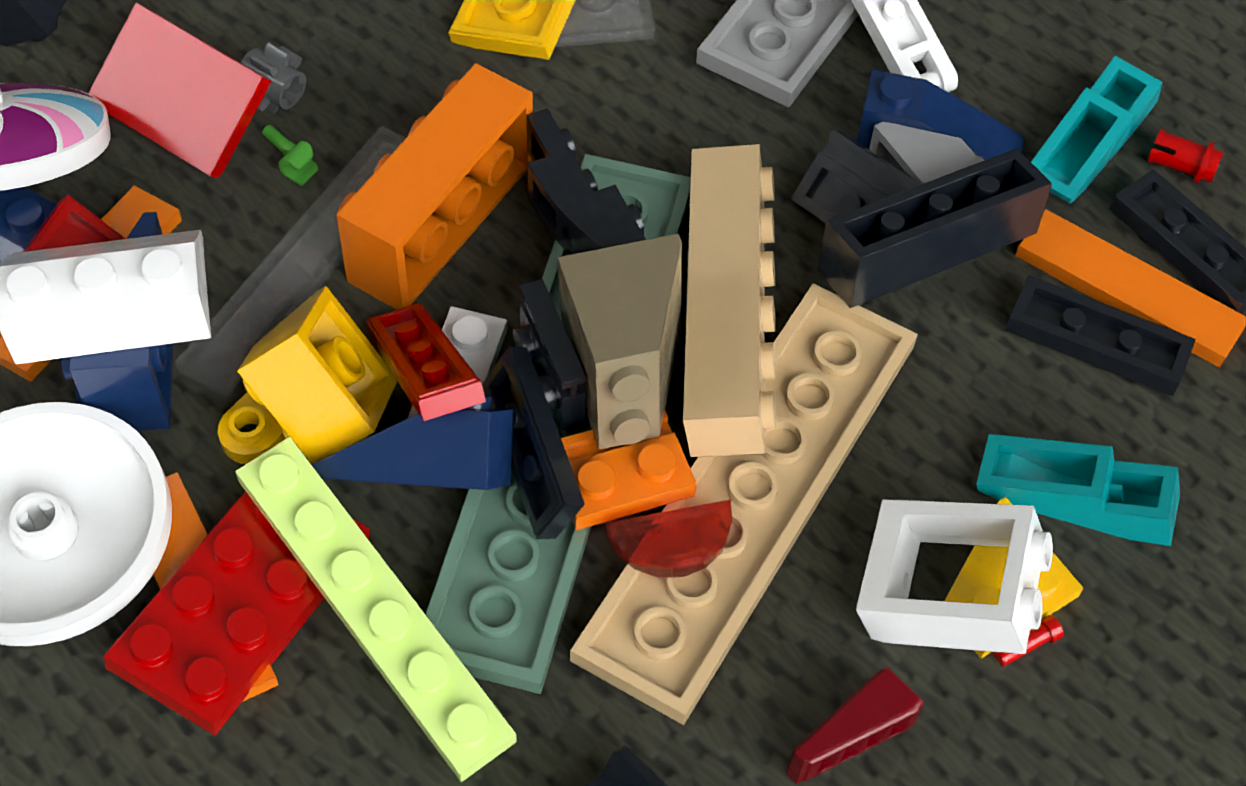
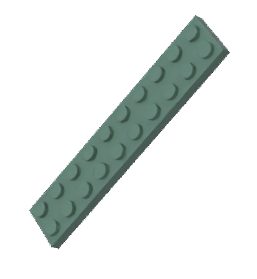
M585 154L581 169L588 168L592 172L598 190L616 185L625 203L636 206L643 222L646 240L673 234L680 235L690 202L691 177ZM555 240L542 279L561 319L557 257L569 254ZM553 410L551 411L561 438L592 430L586 411L585 425L564 432L561 431ZM512 469L510 486L490 490H468L425 615L472 677L541 694L591 526L575 530L571 520L556 539H536Z

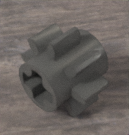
M271 42L267 43L265 50L261 48L250 50L244 56L241 63L272 81L257 109L262 112L266 109L275 114L279 107L287 110L297 104L305 91L307 80L305 74L297 70L302 57L283 46L278 47Z

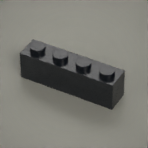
M1017 148L827 220L817 271L847 306L853 308L1036 234L1052 183Z

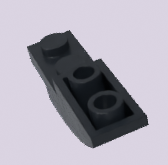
M548 108L528 114L527 152L532 159V162L528 163V200L542 223L569 255L646 240L643 222L636 206L625 203L616 185L598 190L592 172L588 168L581 169L576 160L575 145L566 127L559 129Z

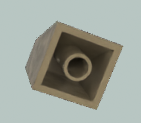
M679 234L557 257L561 321L586 375V382L582 383L586 391L585 411L599 450L623 444H635L642 440L660 437L681 331L682 241Z

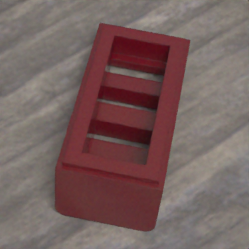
M888 667L885 669L881 668L793 750L787 767V776L796 784L801 781H807L908 730L910 726L915 724L924 705L922 699Z

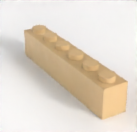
M760 144L692 149L683 423L690 457L765 454V429L776 428L774 391H765V379L776 378L774 342L765 343V332H775V306L773 296H764V287L775 286L773 251L764 252V243H775L773 208L764 209V201L775 200L773 167H762Z

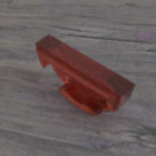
M731 499L607 522L606 534L616 554L633 569L657 578L685 577L706 569L723 552L732 526Z

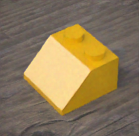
M327 286L316 291L252 347L237 370L243 378L244 386L249 395L257 403L266 406L281 425L285 439L290 437L311 464L350 447L374 433L397 383L395 376L385 361Z

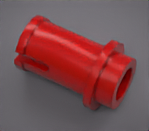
M1160 129L1154 143L1176 151V154L1152 148L1147 162L1151 164L1156 163L1195 177L1194 183L1199 184L1201 179L1212 183L1224 151L1215 149V142L1210 141L1209 145L1206 146Z

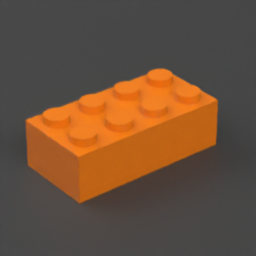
M477 63L460 80H454L449 84L442 100L427 116L419 117L412 125L408 137L392 154H385L377 163L373 175L357 192L349 193L341 202L336 217L348 283L396 310L410 306L528 170V163L532 162V159L527 152V115L533 113V92Z

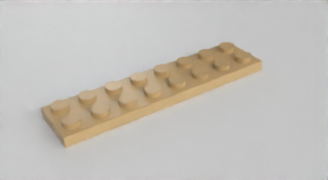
M813 283L774 341L776 378L765 379V391H774L776 428L765 429V454L706 456L696 459L690 468L697 483L695 496L665 506L570 650V662L684 725L914 348L918 334L859 305L849 308L840 296Z

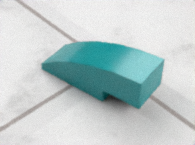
M1117 56L1112 59L1092 88H1085L1031 161L1052 183L1050 189L1052 194L1071 204L1090 185L1158 102L1162 81Z
M989 434L976 483L979 492L997 500L1007 497L1012 505L1034 506L1038 514L1128 540L1171 546L1180 499L1178 467L1115 461L1113 446Z

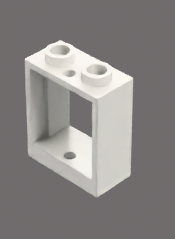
M882 499L856 611L871 639L884 643L1026 654L1030 629L1037 630L1042 619V595L1037 588L1040 572H1048L1051 567L1053 556L1051 534L1043 532L1034 506ZM920 542L1009 547L998 605L908 599Z

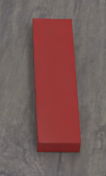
M413 304L368 318L369 320L366 321L373 344L423 421L486 402L480 379L422 304Z

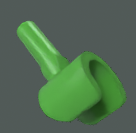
M267 125L262 131L263 136L284 155L278 162L282 174L297 184L304 185L319 170L317 163L311 160L313 157L311 145L305 141H299L295 144L289 141L274 126Z

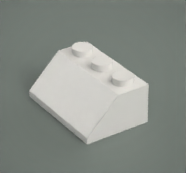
M201 230L12 253L0 262V332L15 364L211 338L204 246Z

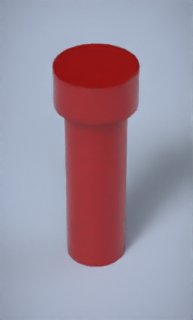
M1048 615L1041 619L1037 630L1030 629L1026 654L1047 642L1054 643L1064 637L1063 628L1053 615ZM992 652L1002 667L1026 655Z

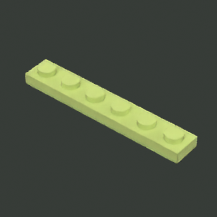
M290 437L235 471L238 481L460 782H463L517 742L514 730Z

